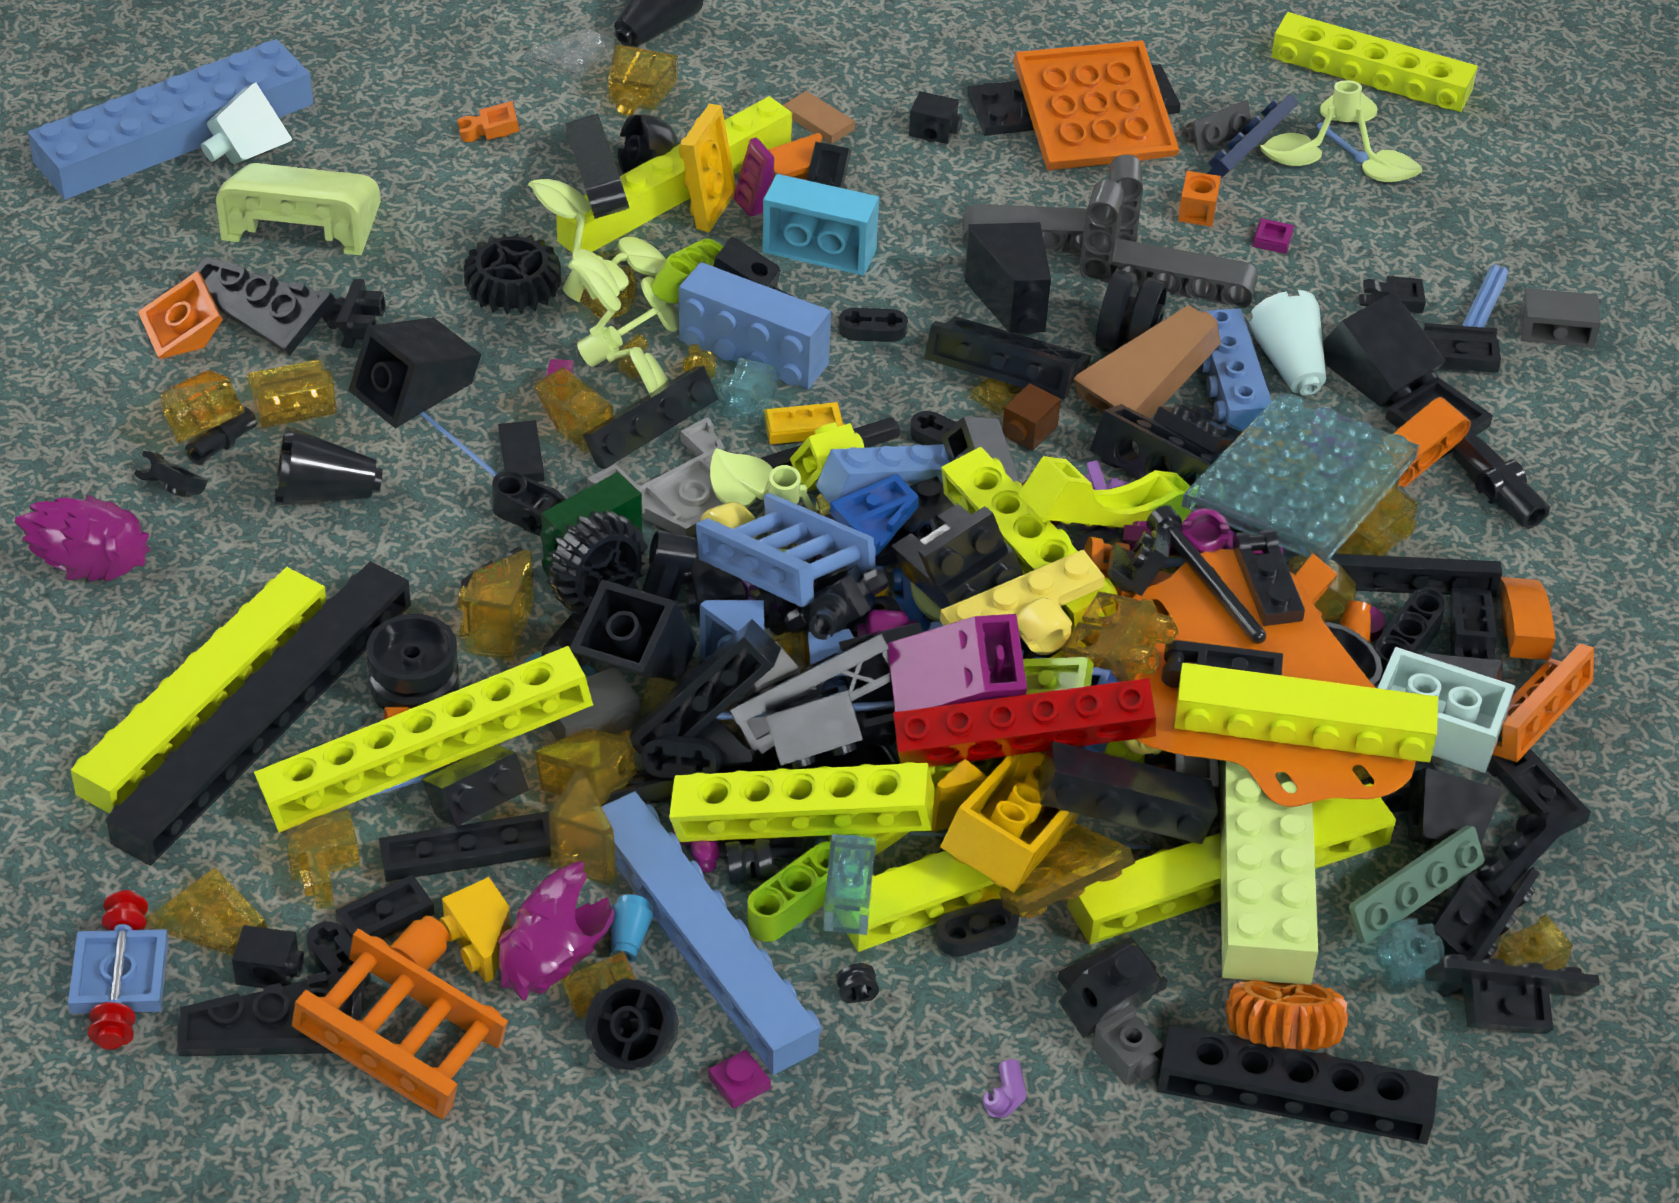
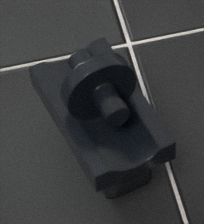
M353 279L346 298L339 297L332 303V306L322 318L330 329H337L338 327L342 331L344 338L341 347L353 348L356 339H364L367 326L377 325L375 316H383L386 310L384 292L367 291L364 279Z

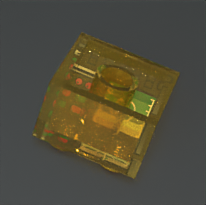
M522 550L473 571L468 587L463 586L458 597V610L463 611L460 638L465 639L467 654L507 661L514 660L534 606L532 551Z

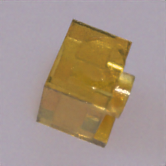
M1545 914L1539 917L1537 923L1503 938L1497 958L1505 960L1506 965L1511 966L1540 963L1544 965V969L1558 970L1566 967L1573 944Z

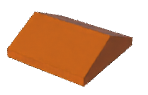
M196 271L138 311L159 359L205 348L223 320L199 271Z

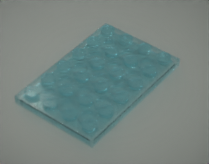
M1280 392L1184 493L1181 507L1191 511L1201 508L1216 510L1225 517L1229 526L1243 532H1248L1251 535H1259L1261 530L1275 529L1278 535L1279 546L1308 558L1313 553L1326 564L1417 458L1420 445L1408 441L1401 435L1390 434L1374 428L1365 421L1353 420L1340 415L1331 408L1319 407L1306 402L1297 395Z

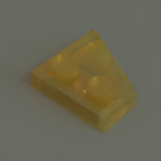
M215 867L147 918L149 924L155 930L167 929L169 935L232 956L234 955L243 925L268 928L264 918Z

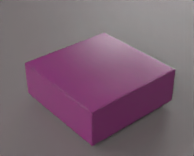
M1260 218L1252 247L1287 254L1295 226Z

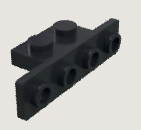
M1534 866L1528 869L1499 898L1472 873H1469L1460 879L1423 935L1445 956L1460 954L1466 956L1467 961L1475 962L1489 959L1498 949V945L1495 943L1498 936L1508 931L1517 920V917L1514 915L1516 909L1524 905L1534 894L1535 889L1532 885L1540 872ZM1443 982L1437 992L1444 998L1457 990L1464 993L1463 984Z
M1460 954L1443 956L1440 958V962L1425 970L1426 980L1463 984L1467 1027L1531 1034H1546L1553 1030L1550 994L1579 996L1600 985L1598 975L1584 974L1582 969L1577 967L1547 970L1540 963L1511 966L1506 965L1505 960L1486 959L1475 962L1467 961V957Z

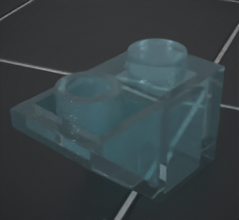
M832 834L823 931L867 935L873 895L876 838Z

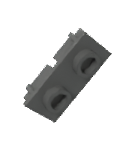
M1244 100L1188 123L1182 131L1184 139L1186 141H1195L1197 151L1201 152L1233 139L1240 131L1245 134L1246 132L1243 129L1251 122L1249 102Z

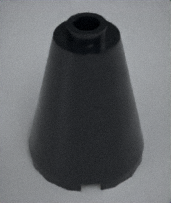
M629 0L614 23L615 35L623 45L638 47L696 15L702 9L703 0Z
M285 427L277 471L279 485L278 488H275L274 503L285 505L371 498L372 491H380L383 468H376V459L298 429Z

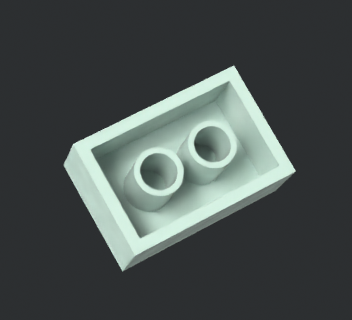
M1395 647L1378 688L1438 696L1437 737L1432 756L1485 773L1501 733L1502 724L1505 722L1515 685Z

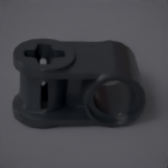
M516 471L500 472L492 480V511L494 514L537 536H540L542 531L541 513L566 500L558 490L542 485Z

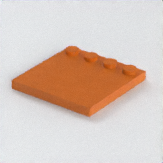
M1143 40L1015 52L1013 62L1047 170L1111 164L1116 157L1126 154L1133 155L1140 161L1177 156L1179 147Z

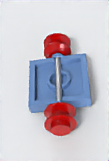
M129 890L113 893L104 900L103 907L105 913L102 916L101 922L107 931L77 932L68 999L70 1014H90L92 1024L88 1028V1037L99 1047L108 1050L118 1049L132 1041L134 1031L131 1026L136 1020L135 1012H161L169 944L167 929L144 930L147 923L144 915L148 911V903L142 896Z

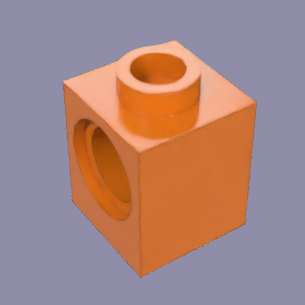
M1192 171L1186 172L1178 222L1213 226L1221 176Z

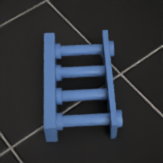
M772 493L764 495V516L731 529L709 518L696 523L699 560L800 607L814 601L813 582L815 579L844 566L848 567L854 564L859 566L863 574L865 571L876 567L874 537ZM767 531L773 533L760 540L753 538ZM791 543L798 545L784 552L778 550ZM819 554L824 556V558L810 564L805 562V560Z

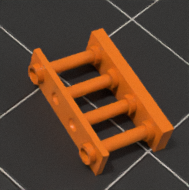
M357 929L353 934L349 959L354 963L325 997H317L308 990L302 993L295 1001L292 1027L443 1120L453 1107L458 1083L453 1081L452 1078L482 1041L496 1048L501 1046L508 1020L503 1018L495 1008L489 1005H482L394 951L381 938L370 936ZM371 972L389 983L391 987L362 1021H356L338 1009L368 973ZM406 995L429 1009L400 1044H393L376 1032ZM445 1018L467 1032L439 1067L432 1068L414 1057V1055Z

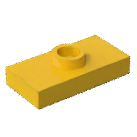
M838 402L764 409L763 415L769 445L805 441L809 436L815 435L816 429L829 423L836 422L838 427L844 425Z

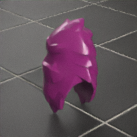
M87 495L85 501L64 497L57 498L54 502H36L30 505V509L34 512L15 517L14 523L24 531L26 536L23 537V541L30 544L28 546L30 551L44 559L45 563L67 571V580L87 577L88 582L102 578L104 581H111L127 574L134 567L144 566L145 554L150 552V548L146 544L149 533L142 531L140 522L129 510L121 509L112 501L104 502L91 495Z
M582 861L559 868L544 878L518 908L516 922L512 928L504 932L498 940L500 946L498 966L501 971V987L513 988L522 1001L527 1000L529 992L542 994L548 990L550 985L566 977L571 972L573 966L595 951L594 946L602 939L613 922L614 910L612 907L610 908L608 897L592 905L590 902L576 909L579 891L587 877V874L583 872L585 864Z

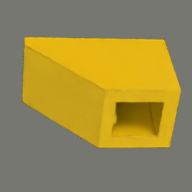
M488 877L442 898L444 917L440 918V922L450 934L449 942L456 940L460 945L461 957L466 968L471 973L477 970L485 983L494 979L498 969V952L500 947L498 940L504 932L511 929L510 906Z

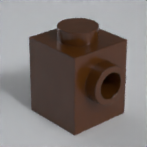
M1029 383L1004 407L1002 426L1004 436L1033 451L1058 427L1061 399Z

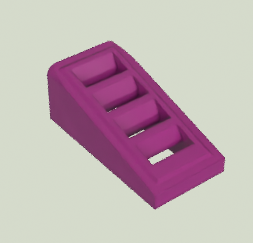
M756 137L749 141L734 193V200L749 217H753L763 213V199L774 180V156Z

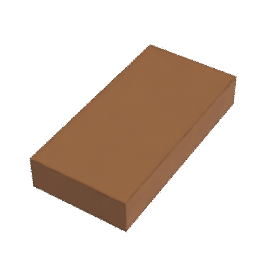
M807 91L783 105L792 112L793 121L814 134L820 133L822 139L830 144L855 130V120Z

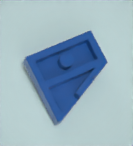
M894 474L830 502V514L837 522L874 537L876 557L917 510L918 495L898 474Z

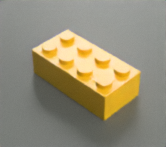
M1047 751L1007 756L958 808L940 848L952 854L957 861L970 865L989 877L996 885L1005 887L1012 892H1015L1080 815L1041 805L1037 772Z

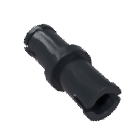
M242 406L225 420L215 421L209 425L206 433L186 445L185 450H188L187 456L196 465H202L220 450L230 449L234 446L237 438L257 426V422L253 421L256 419V416L249 408Z

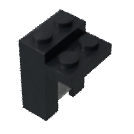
M957 503L938 516L943 526L919 540L911 533L892 545L904 575L941 609L1024 575L1014 550L1004 541L993 512L985 506L971 515Z

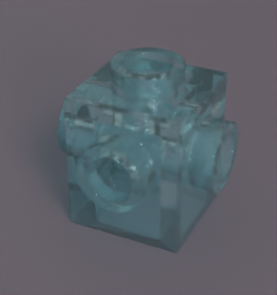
M1417 919L1393 922L1391 924L1392 929L1379 937L1380 942L1376 948L1378 963L1382 969L1385 968L1390 988L1433 982L1425 979V970L1440 962V958L1444 956L1443 942L1439 935H1435L1433 923L1418 925Z

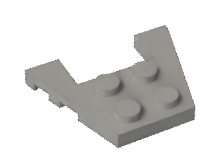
M706 417L680 431V442L696 456L692 460L641 486H638L619 466L614 464L588 477L587 486L590 487L619 472L642 493V518L674 534L692 537L697 534L696 523L700 522L702 515L707 510L724 504L716 497L710 480V466L714 450L718 448L724 451L725 447L721 439H717L711 419Z

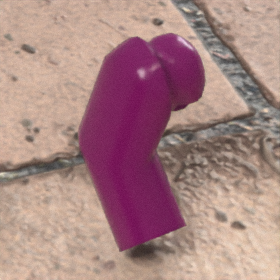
M717 840L680 842V844L691 847L692 856L695 857L694 861L697 862L703 873L715 870L716 859L719 858Z

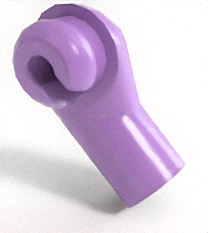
M1014 1059L1005 1060L998 1067L1002 1087L993 1088L994 1094L992 1095L988 1091L984 1094L983 1105L991 1117H1008L1026 1099L1027 1094L1021 1064Z

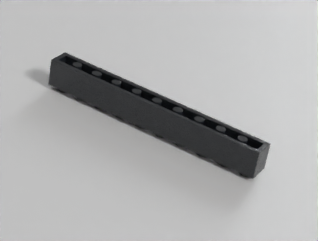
M371 561L358 573L353 574L347 584L334 597L327 599L322 609L309 621L304 622L299 627L297 633L284 646L278 647L271 658L257 672L249 675L245 684L231 697L226 698L221 703L219 709L205 723L199 724L192 735L177 750L170 752L165 762L155 772L145 777L139 783L137 789L122 804H118L112 809L106 818L111 844L151 866L367 650V641L373 630L384 621L402 615L411 606L409 580Z

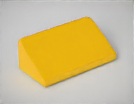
M966 759L961 760L936 785L932 830L934 832L950 827L958 808L987 778L983 772Z

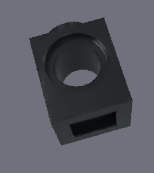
M243 925L232 958L236 985L257 988L277 983L285 986L291 984L292 977H300L304 965V952L298 950L296 932Z

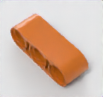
M1442 397L1436 398L1377 446L1366 458L1364 470L1393 494L1395 493V488L1409 485L1458 444L1468 433L1471 422Z

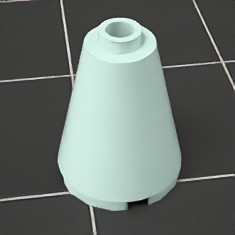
M1298 290L1300 296L1290 297L1287 291L1266 298L1256 305L1251 311L1253 318L1251 321L1248 319L1247 325L1250 333L1291 391L1304 396L1312 395L1318 392L1326 381L1319 304L1315 296L1307 291Z

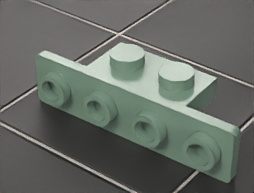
M1464 826L1349 905V910L1359 941L1364 943L1371 942L1484 863V856L1475 827Z

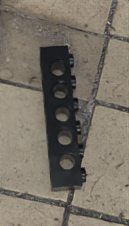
M1123 404L1104 410L1089 450L1100 456L1101 461L1106 465L1116 468L1121 467L1129 471L1135 480H1139L1155 470L1177 473L1201 496L1194 506L1196 510L1210 508L1218 511L1227 520L1230 530L1235 533L1248 532L1250 536L1260 533L1261 530L1275 529L1278 540L1284 541L1283 551H1289L1299 546L1315 507L1313 503L1217 453L1210 452ZM1133 440L1139 447V454L1133 448ZM1164 457L1169 460L1171 471L1165 466ZM1196 474L1202 478L1203 488L1197 483ZM1228 491L1234 494L1236 505L1230 501ZM1261 508L1267 512L1269 522L1262 518Z
M1169 1025L1157 1092L1427 1145L1434 1124L1439 1077L1423 1074L1416 1070L1406 1071L1380 1066L1369 1061L1360 1062L1334 1057L1327 1053H1313L1289 1048L1284 1050L1274 1046L1268 1047L1261 1043L1254 1044L1250 1040L1242 1039L1235 1035L1226 1036L1200 1031L1193 1027Z

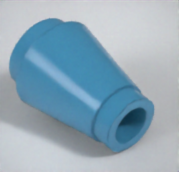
M626 894L618 897L617 903L612 905L614 918L611 924L610 956L614 960L634 962L654 914L651 911V903L647 899L638 895Z

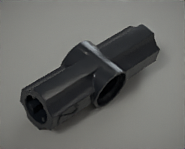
M1474 433L1465 436L1454 447L1452 457L1475 479L1477 492L1479 494L1483 492L1490 499V501H1487L1489 504L1498 502L1522 527L1527 529L1540 525L1548 517L1550 506L1527 484L1525 471L1516 460L1504 461Z

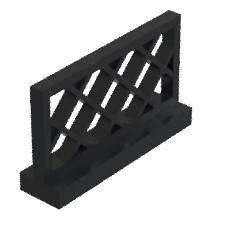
M954 316L946 323L935 321L931 324L924 359L1021 388H1025L1030 383L1064 400L1068 396L1070 385L1076 375L1088 368L1092 355Z

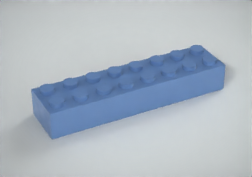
M277 39L264 42L259 46L240 53H234L227 58L202 65L197 69L178 76H172L165 81L140 88L130 94L108 100L103 104L84 111H78L71 116L52 123H46L41 127L28 131L33 163L65 200L201 148L203 142L213 137L207 126V121L237 93L255 82L278 118L313 105L311 76Z

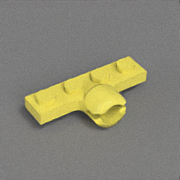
M1081 550L940 610V621L945 626L974 616L1016 614L1019 636L1029 649L1039 655L1052 654L1061 649L1071 637L1072 621L1060 606L1104 588L1105 576L1087 553Z

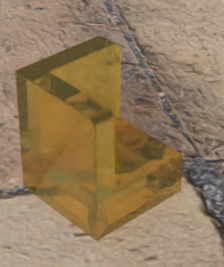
M624 951L566 976L561 981L576 1016L582 1019L586 1017L587 1010L594 996L600 990L607 989L611 984L617 983L615 981L621 979L636 980Z

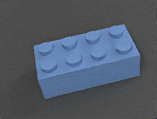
M702 262L680 285L679 341L685 342L689 347L706 350L716 354L723 360H732L749 367L756 373H766L781 379L788 385H797L807 390L828 366L831 310Z

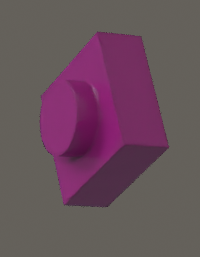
M747 1049L708 1069V1078L732 1109L771 1089V1080Z

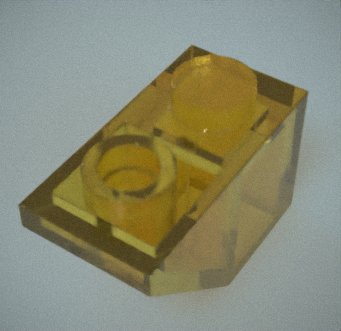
M564 367L534 383V389L558 433L583 453L588 452L589 448L583 434L613 416V405Z

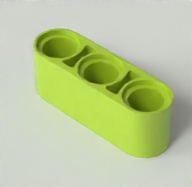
M706 238L671 254L651 284L653 293L665 302L679 303L680 285L700 262L713 266L715 257L723 246L712 239Z
M834 841L821 842L756 888L749 895L747 901V929L749 934L758 941H775L836 897V890L843 888L848 883L850 856L846 847Z

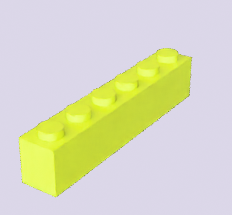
M1182 663L1174 728L1430 763L1437 737L1438 696Z

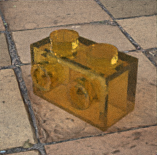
M1387 483L1339 521L1333 551L1337 554L1385 556L1393 547L1413 533L1417 525L1415 515L1418 502Z

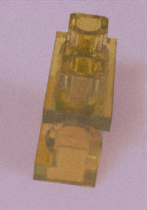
M1098 591L1082 616L1084 623L1079 622L1064 644L1062 651L1065 658L1088 657L1094 664L1093 667L1111 670L1116 678L1119 677L1120 682L1134 680L1138 673L1153 675L1160 659L1158 651L1154 646L1156 643L1172 644L1178 634V629L1173 617L1159 614L1152 600L1142 599L1139 601L1125 596ZM1101 609L1105 617L1098 616ZM1082 639H1083V641H1084L1086 647H1080V646H1079V643L1081 642Z

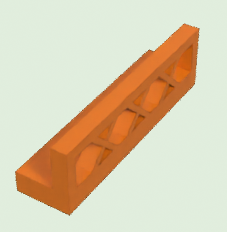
M1579 643L1563 661L1550 658L1512 696L1507 716L1502 724V730L1499 735L1502 736V742L1497 741L1492 755L1518 762L1593 682L1594 647Z

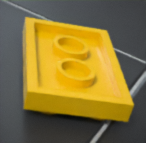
M708 104L701 116L695 120L694 126L687 136L681 140L679 154L684 161L686 172L685 185L689 188L690 212L694 216L696 229L705 232L711 231L734 197L736 189L722 105Z

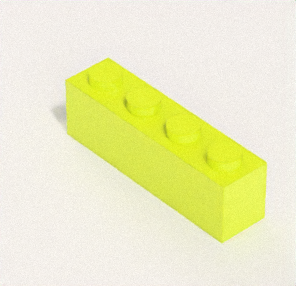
M942 851L937 854H928L918 861L901 867L889 868L882 874L863 881L851 882L843 888L836 890L835 915L857 952L936 924L939 918L948 912L991 899L1009 897L1012 895V891L996 885L983 873L968 864L957 861L947 851Z

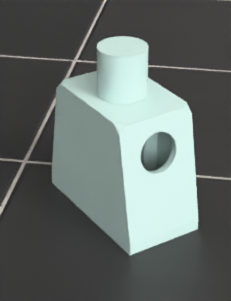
M255 82L237 93L207 121V126L213 137L203 142L201 149L212 162L226 154L232 164H236L288 143L292 138Z

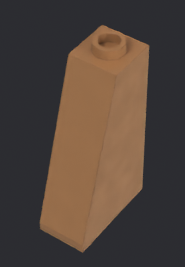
M1190 305L1184 307L1078 373L1074 378L1078 397L1102 413L1106 409L1123 404L1151 419L1157 412L1158 407L1163 406L1221 344L1218 322L1206 311L1199 312Z

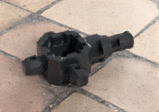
M857 564L850 565L813 584L814 601L806 606H797L790 610L785 616L784 622L791 633H800L810 629L811 634L815 638L826 640L828 635L832 637L834 633L843 630L849 622L871 610L876 601L875 595L889 586L892 581L884 566L871 568L865 571L863 575Z

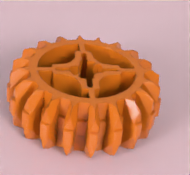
M1243 980L1233 984L1232 989H1230L1229 999L1226 1000L1225 1014H1227L1226 1024L1229 1025V1030L1242 1039H1250L1254 1044L1261 1043L1268 1047H1280L1284 1050L1289 1048L1299 1051L1303 1049L1316 1051L1320 1047H1332L1341 1042L1348 1021V1013L1346 1012L1347 1002L1344 1000V997L1331 988L1322 987L1319 983L1306 985Z

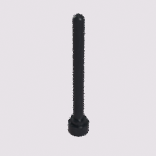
M1169 505L1155 509L1146 521V526L1150 532L1153 531L1157 524L1170 531V543L1220 604L1253 643H1263L1266 639L1265 630L1183 534L1181 517Z

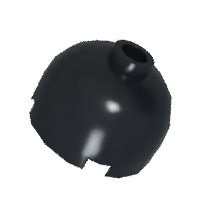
M632 114L626 119L619 136L626 137L624 148H618L619 167L623 174L657 156L670 152L675 146L680 144L673 128L659 117Z
M632 979L615 981L617 983L611 984L607 989L600 990L594 996L587 1010L585 1024L587 1039H591L592 1045L597 1051L594 1053L599 1060L616 1069L640 1070L658 1064L670 1053L677 1039L679 1019L675 1005L665 991L647 981Z

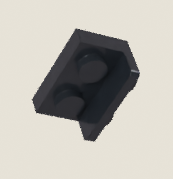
M1159 524L1155 526L1150 534L1144 531L1132 549L1135 555L1115 543L1110 550L1107 574L1111 577V582L1126 593L1133 591L1142 596L1169 558L1171 532Z

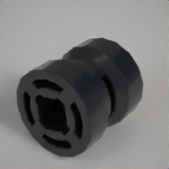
M769 838L755 839L749 844H742L740 841L726 842L731 885L742 884L747 878L756 877L760 881H766L773 877Z

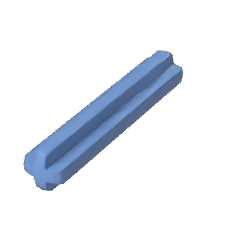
M1495 264L1489 268L1462 326H1485L1507 280L1506 277L1509 272L1506 267L1500 268Z

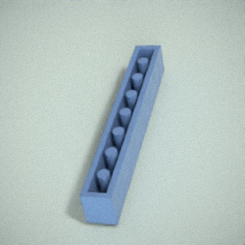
M634 791L591 811L592 838L633 892L651 903V911L654 914L653 918L771 1074L775 1075L817 1053L819 1049V1034L822 1032L817 1016L812 1010H805L801 1005L793 985L789 980H782L774 970L768 953L763 948L758 949L750 939L744 922L739 918L734 919L727 910L722 894L717 889L712 890L704 880L703 872L697 862L694 860L689 861L682 852L676 835L673 832L667 833L660 824L654 807L651 804H645Z

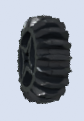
M503 233L502 237L497 239L489 236L488 243L478 242L477 248L469 250V256L465 259L463 267L464 285L471 295V300H477L480 308L489 305L493 313L500 307L504 308L507 315L514 308H517L522 315L527 306L536 311L538 302L548 305L549 298L556 297V291L560 288L561 263L559 257L554 253L553 247L546 246L545 241L541 239L534 241L532 235L524 238L520 237L519 233H517L515 236L507 237Z
M607 510L603 513L591 511L588 518L578 516L577 525L575 527L566 525L567 534L563 538H556L559 544L557 549L548 552L553 562L545 567L550 575L546 582L553 589L552 594L568 610L577 614L587 613L602 580L639 589L636 581L639 577L646 575L641 566L649 561L644 553L648 545L642 539L643 534L639 528L623 515L619 516Z

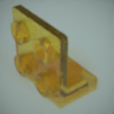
M320 360L247 374L249 387L262 428L337 414L333 378L330 370L324 371Z

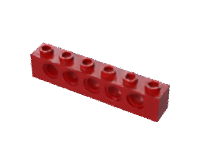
M1150 678L893 712L900 763H928L929 767L959 763L964 759L975 761L1043 752L1048 750L1051 741L1080 747L1156 736V714Z

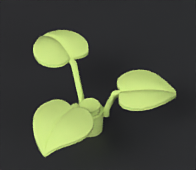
M1350 80L1337 82L1334 85V94L1322 103L1320 113L1325 117L1318 136L1314 140L1299 133H1284L1274 136L1264 145H1260V150L1276 162L1290 166L1308 165L1321 158L1322 151L1317 146L1322 143L1331 120L1357 122L1364 150L1368 155V160L1362 164V170L1367 176L1377 181L1396 182L1422 173V167L1403 153L1394 150H1381L1375 154L1371 150L1365 121L1374 118L1377 115L1378 109L1376 104L1362 93V86Z
M538 179L528 183L527 186L533 189L538 200L549 211L561 217L575 218L577 220V230L570 263L584 255L599 258L613 275L620 291L624 290L629 283L627 275L617 265L621 261H627L630 267L639 273L657 276L667 259L654 246L642 239L635 237H623L620 239L617 245L622 253L616 255L611 261L603 260L601 256H597L591 251L580 249L585 216L583 214H587L591 206L586 198L575 188L566 183L551 179ZM568 264L572 271L563 285L564 293L571 299L582 303L587 302L590 297L593 300L596 299L597 296L583 276Z
M584 255L573 260L569 266L583 276L599 301L608 310L597 325L589 329L591 334L577 343L578 350L585 362L594 367L606 359L612 362L617 358L631 356L649 394L667 384L669 380L650 353L644 354L640 347L620 351L619 347L623 344L622 335L655 314L658 315L663 326L668 331H677L679 329V312L672 303L663 301L653 293L651 284L654 278L647 276L641 281V287L646 299L653 308L618 330L612 326L606 328L604 327L606 323L621 307V302L617 297L620 293L619 287L607 266L599 258Z
M718 448L714 450L710 466V480L716 497L724 504L738 502L747 508L754 503L756 498L764 500L765 494L772 493L795 504H798L801 497L807 509L823 516L830 514V505L823 495L817 499L815 509L807 494V486L800 485L801 476L794 467L781 465L773 469L767 462L754 456L729 453ZM778 549V550L784 552V551H787L788 549Z

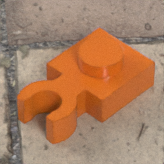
M513 101L480 109V116L477 117L464 116L457 119L463 142H473L482 135H485L487 140L507 137L512 133L520 131Z

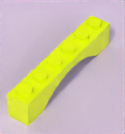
M1047 456L1041 458L1017 494L1028 505L1027 511L1034 518L1042 522L1051 520L1060 521L1064 524L1081 523L1089 527L1101 525L1111 529L1116 527L1124 528V525H1132L1136 521H1147V518L1155 509L1164 505L1171 506L1181 517L1183 523L1184 519L1201 498L1177 473L1157 470L1121 487L1108 490H1094L1092 483L1067 459Z

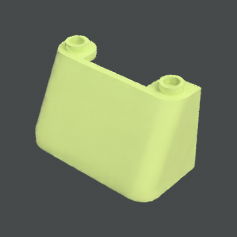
M260 163L248 164L227 179L220 186L216 197L221 240L239 242L244 231L248 230V232L255 233L258 219L324 226L325 240L333 241V238L339 240L345 247L344 254L362 255L381 202L378 184L366 175Z

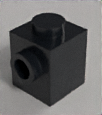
M919 91L910 110L909 136L925 139L929 142L948 144L952 134L958 135L962 126L963 115L958 114L959 99Z

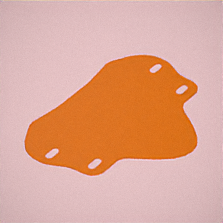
M1220 549L1201 553L1204 559L1214 568L1224 583L1265 630L1266 639L1261 644H1255L1250 640L1186 562L1171 577L1149 586L1142 596L1137 593L1133 596L1131 600L1132 610L1150 634L1152 644L1127 681L1150 678L1156 714V736L1134 740L1151 748L1175 754L1238 763L1250 772L1270 800L1285 807L1302 806L1330 798H1379L1397 791L1411 779L1416 761L1174 728L1178 687H1169L1161 679L1162 668L1166 664L1164 660L1165 645L1172 640L1283 653L1282 676L1376 688L1324 623L1302 582L1293 573L1290 572L1305 608L1303 621L1263 626L1235 556L1234 549ZM1154 599L1159 600L1168 611L1169 617L1159 618L1150 607L1149 602ZM1355 765L1363 766L1374 780L1372 786H1365L1361 783L1352 770ZM1278 772L1286 773L1296 785L1297 791L1294 793L1286 792L1275 775Z

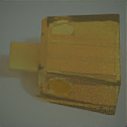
M616 44L608 78L609 102L616 103L617 111L625 116L634 114L636 108L655 111L678 81V56Z
M211 370L204 371L160 393L161 409L178 444L245 412L230 379Z
M588 728L537 750L535 756L541 790L601 806L610 799L611 793L625 787L628 781L636 775L634 753L637 751L632 747V742L629 740L631 732L624 730L615 735Z

